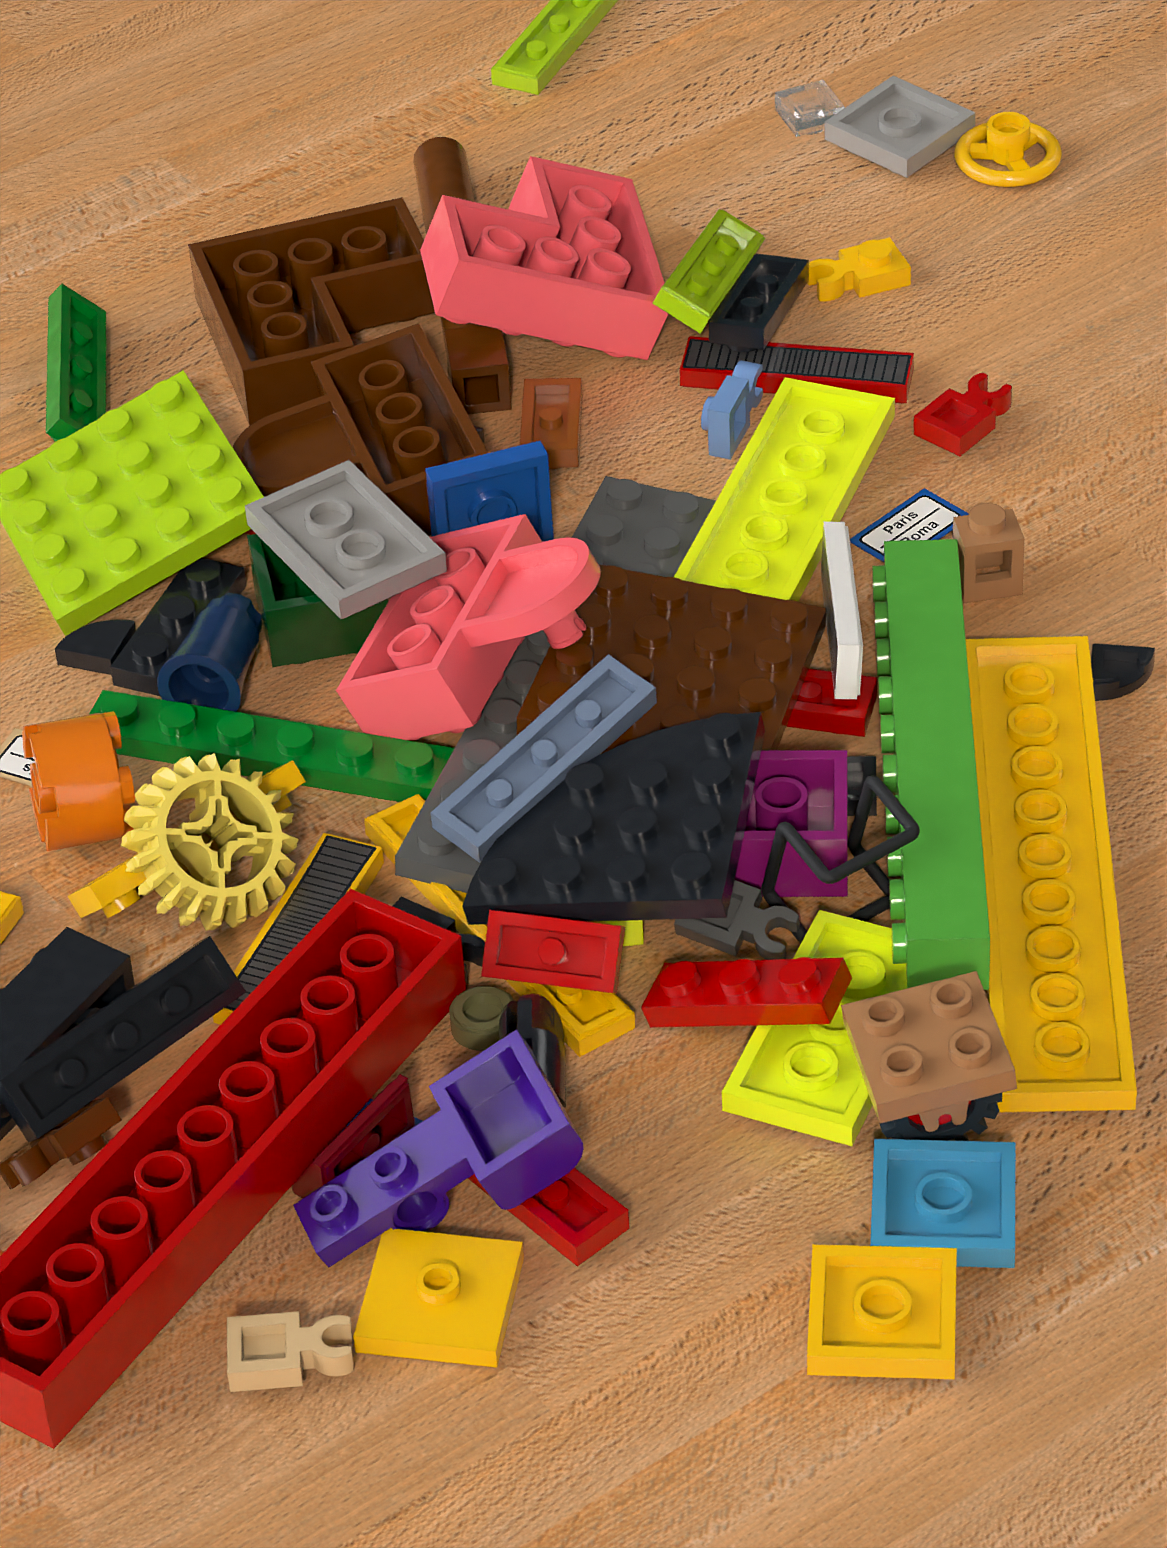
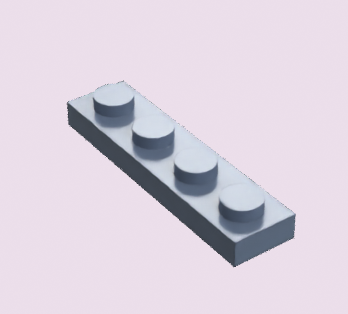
M608 654L430 812L432 828L480 863L495 840L559 785L573 767L586 763L600 755L657 703L656 687Z

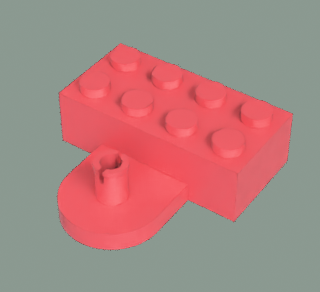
M526 514L430 537L445 552L447 572L391 597L336 689V692L362 732L409 741H417L421 737L449 731L451 733L464 732L466 728H471L481 718L484 706L496 685L502 680L504 670L517 647L525 639V636L543 630L550 646L554 649H562L578 641L583 636L582 631H585L587 627L584 621L579 618L575 609L593 592L601 574L600 566L587 544L578 538H559L542 542Z

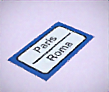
M924 488L850 538V543L884 562V541L939 540L953 530V517L969 515V513Z

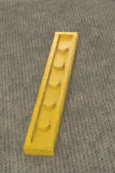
M419 794L364 819L366 836L376 846L382 847L383 853L394 865L395 855L425 803V800ZM409 879L441 914L455 920L456 929L461 934L475 935L485 942L487 924L468 925L462 907L467 893L450 889L444 884L435 882L429 884ZM506 980L520 996L536 993L545 997L552 1004L561 1019L564 1042L579 1057L635 1029V1013L615 993Z

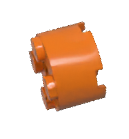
M114 711L23 726L24 759L34 757L35 763L30 764L32 787L29 788L39 836L41 842L46 844V851L119 839L128 831L134 830L124 821L125 814L130 809V804L135 803V792L129 766L119 767L116 749H121L122 743L119 723Z

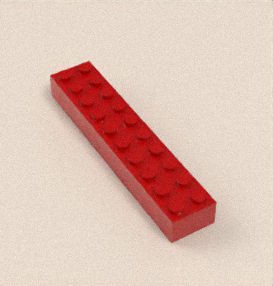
M350 889L0 1256V1422L53 1449L63 1440L289 1190L312 1161L336 1138L448 1014L452 1001L466 990L461 935Z

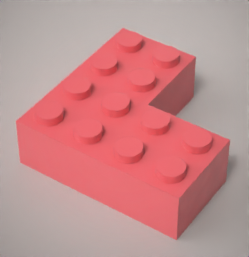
M530 156L508 209L442 195L420 249L435 314L456 324L473 323L497 328L509 335L525 334L549 339L565 347L577 345L601 350L617 358L629 356L648 360L668 316L667 312L652 304L665 282L633 180Z

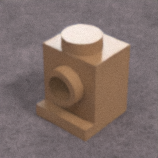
M982 503L974 506L970 510L969 515L953 517V539L958 541L963 604L1023 595L1025 539L1013 508L1004 510L997 504ZM998 566L1001 569V572L976 575L977 569Z

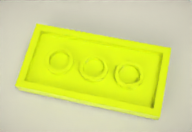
M819 910L793 959L801 957H844L852 980L830 1024L757 1025L722 1090V1111L853 1146L873 1104L844 1025L841 1005L907 989L906 964H893L892 928Z

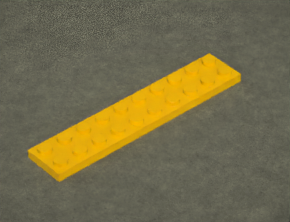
M1088 636L966 639L990 931L988 1002L1015 1068L1017 1089L1002 1093V1102H997L998 1113L1136 1110V1077Z

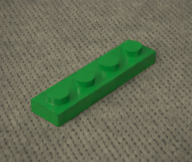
M62 283L48 297L46 434L51 436L55 442L68 437L106 413V311Z

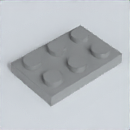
M350 460L245 505L247 525L340 619L360 612L447 572L445 552Z

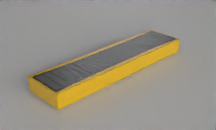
M327 833L322 834L234 970L246 993L213 1015V1023L221 1025L350 889L362 894L367 892L384 864L382 847Z

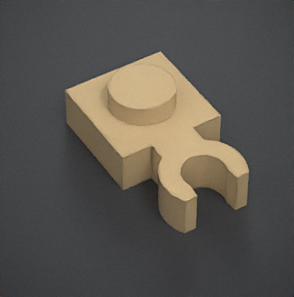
M299 1311L227 1317V1376L230 1392L303 1386V1370L316 1369L324 1375L336 1377L354 1372L351 1346L330 1347L334 1344L353 1343L350 1317L331 1315L318 1320L310 1327H301Z

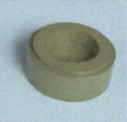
M491 986L474 987L460 993L452 1001L449 1009L451 1033L454 1039L460 1045L477 1051H484L498 1042L500 1016L503 1007L509 1002L514 1001L512 996L502 989Z

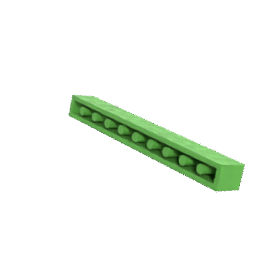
M957 539L884 541V565L872 566L877 676H879V714H891L880 715L881 754L894 753V755H883V783L892 793H896L894 796L917 822L920 829L917 839L887 855L888 877L901 876V879L889 880L890 920H903V923H892L893 964H906L907 988L977 971L983 989L989 990L990 931ZM885 806L886 835L899 834L905 831L903 826Z

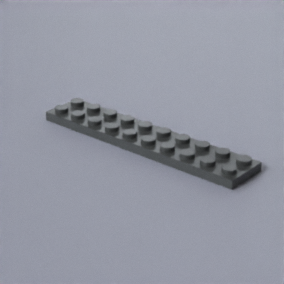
M605 476L571 538H578L584 541L600 565H612L626 570L663 577H674L716 500L694 496L687 492H676L644 485L629 479ZM543 630L525 636V639L517 647L504 670L502 680L496 685L484 706L481 718L474 726L466 728L395 855V875L429 884L431 882L444 884L450 889L467 893L480 863L432 828L430 812L517 736V715L550 647L548 638Z

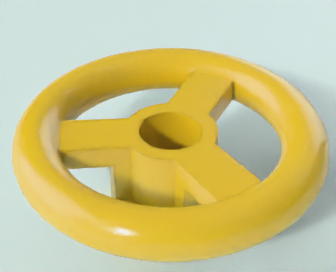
M1001 112L991 116L987 122L979 124L964 133L956 143L954 157L961 171L977 182L997 187H1019L1039 182L1052 174L1060 164L1062 150L1059 141L1049 130L1031 123L1023 114ZM987 139V143H979L980 141ZM1039 143L1045 149L1046 155L1040 163L1030 167L1024 160V152L1034 144ZM973 159L993 160L1000 165H1006L1010 171L993 170L978 164Z

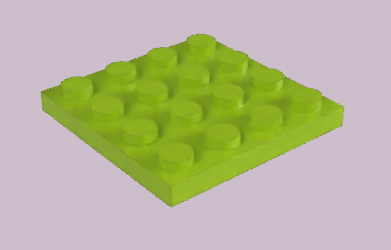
M182 370L169 379L156 383L151 389L122 406L106 412L96 421L68 437L57 440L49 448L16 467L0 474V521L54 619L66 637L73 631L85 626L249 531L251 528L247 525L245 505L264 496L188 376Z

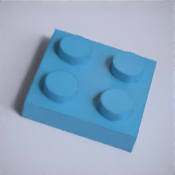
M874 1139L870 1246L957 1248L956 1267L1015 1268L1016 1142Z

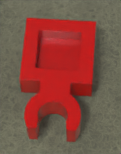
M983 372L976 374L968 381V391L964 394L949 388L914 416V435L960 457L996 428V416H1000L1010 409L1012 404V386L1006 383L999 390L988 392V375Z

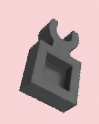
M735 880L727 918L676 919L674 928L677 935L733 956H737L745 940L753 943L759 955L764 959L774 960L786 959V946L770 940L767 935L771 930L779 927L797 933L800 928V920L798 914L787 907L772 906L765 910L759 909L762 902L761 890Z

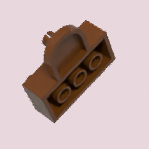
M419 323L311 361L320 397L273 413L256 421L239 435L233 445L234 451L264 497L350 460L428 536L431 535L425 468L488 453Z

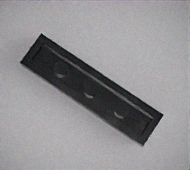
M208 936L1 1077L0 1100L28 1143L39 1139L245 994L246 990L211 936Z

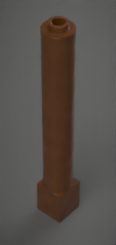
M435 137L422 143L414 154L413 163L425 233L427 234L442 195L475 202L467 156L463 146L458 141L448 137ZM440 317L446 349L448 378L467 414L512 410L509 365L502 331L497 328L473 323L456 324L444 317Z

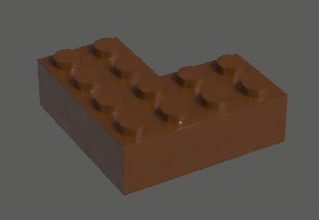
M403 197L188 244L195 299L249 426L268 415L320 397L311 361L353 347L354 344L349 334L392 322H407L419 316L435 313L420 252L424 239Z

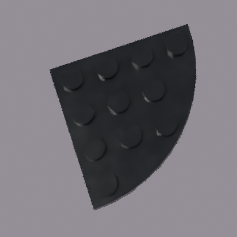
M761 712L743 714L719 713L707 719L695 720L661 729L628 741L598 755L586 763L573 767L559 785L495 840L482 859L471 880L462 905L468 925L488 924L489 910L585 922L727 918L765 735Z

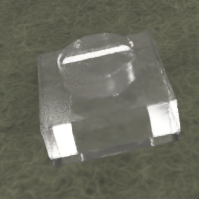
M824 80L775 92V111L796 137L822 132L825 129V121L845 108Z

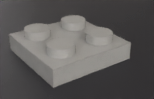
M892 76L826 120L825 140L848 150L852 154L859 155L887 168L893 173L908 178L954 146L964 133L975 127V112L896 76Z

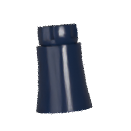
M227 593L221 598H213L208 603L206 609L197 616L189 634L178 650L167 660L158 673L157 687L162 700L237 712L241 702L244 680L249 664L258 647L259 634L262 630V614L254 608L249 598L241 594Z

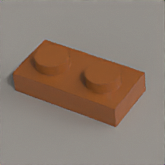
M581 378L524 379L519 446L541 440L548 453L549 470L579 467L582 414Z

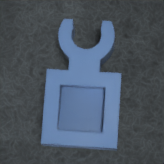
M740 360L735 366L733 375L726 376L714 397L709 396L706 399L701 415L702 430L708 431L710 456L731 460L750 426V411L752 407L756 408L759 405L763 396V388L756 387L757 379L763 370V364Z

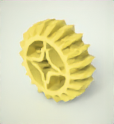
M215 754L205 755L198 762V766L189 756L177 761L174 764V770L168 767L160 768L152 776V784H144L137 790L135 800L139 805L132 806L126 812L124 819L134 830L128 831L122 837L121 846L138 852L136 856L126 863V872H143L147 878L138 887V895H149L155 890L162 897L157 903V914H165L173 906L179 908L180 926H189L199 915L205 931L215 930L222 924L223 919L230 928H235L247 920V914L252 917L260 916L268 909V900H276L283 894L286 886L281 878H287L292 874L296 865L285 854H289L297 847L299 839L282 832V829L292 823L294 813H277L273 807L281 798V790H271L265 795L258 788L262 783L263 771H255L245 779L241 777L240 759L230 760L221 770ZM195 798V809L189 814V823L183 822L177 828H166L167 817L172 804L179 800ZM230 810L241 820L242 823L234 819V817L230 813ZM202 833L208 834L211 837L208 844H205L202 836H200ZM213 840L218 846L219 850L217 852L209 848ZM243 856H253L251 871L246 882L239 886L225 888V875L231 871V862H237ZM176 860H177V861H180L182 864H184V865L187 867V869L189 870L191 876H189V875L178 865V863L176 862Z

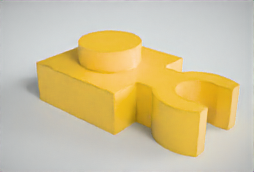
M890 237L880 240H868L860 245L840 249L839 260L816 259L809 262V280L807 284L809 286L817 284V299L820 302L838 299L845 291L852 289L861 298L910 286L911 266Z

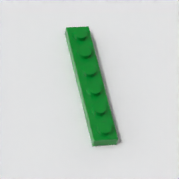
M102 690L89 713L115 712L122 743L121 749H116L119 755L175 764L181 758L190 756L198 766V762L205 755L215 754L221 770L230 760L240 759L241 775L248 777L255 771H263V776L293 760L306 781L301 786L401 802L416 794H419L426 801L455 749Z

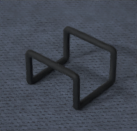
M874 775L868 776L863 785L848 839V848L854 858L829 871L796 829L788 822H781L776 828L761 887L762 895L770 907H787L775 892V885L788 841L817 878L826 884L836 883L864 868L886 895L847 916L866 922L890 908L889 878L875 861L917 839L920 833L919 826L880 778ZM876 794L903 826L905 831L866 851L862 847L861 841L874 795ZM800 923L798 932L791 931V933L801 944L807 930Z

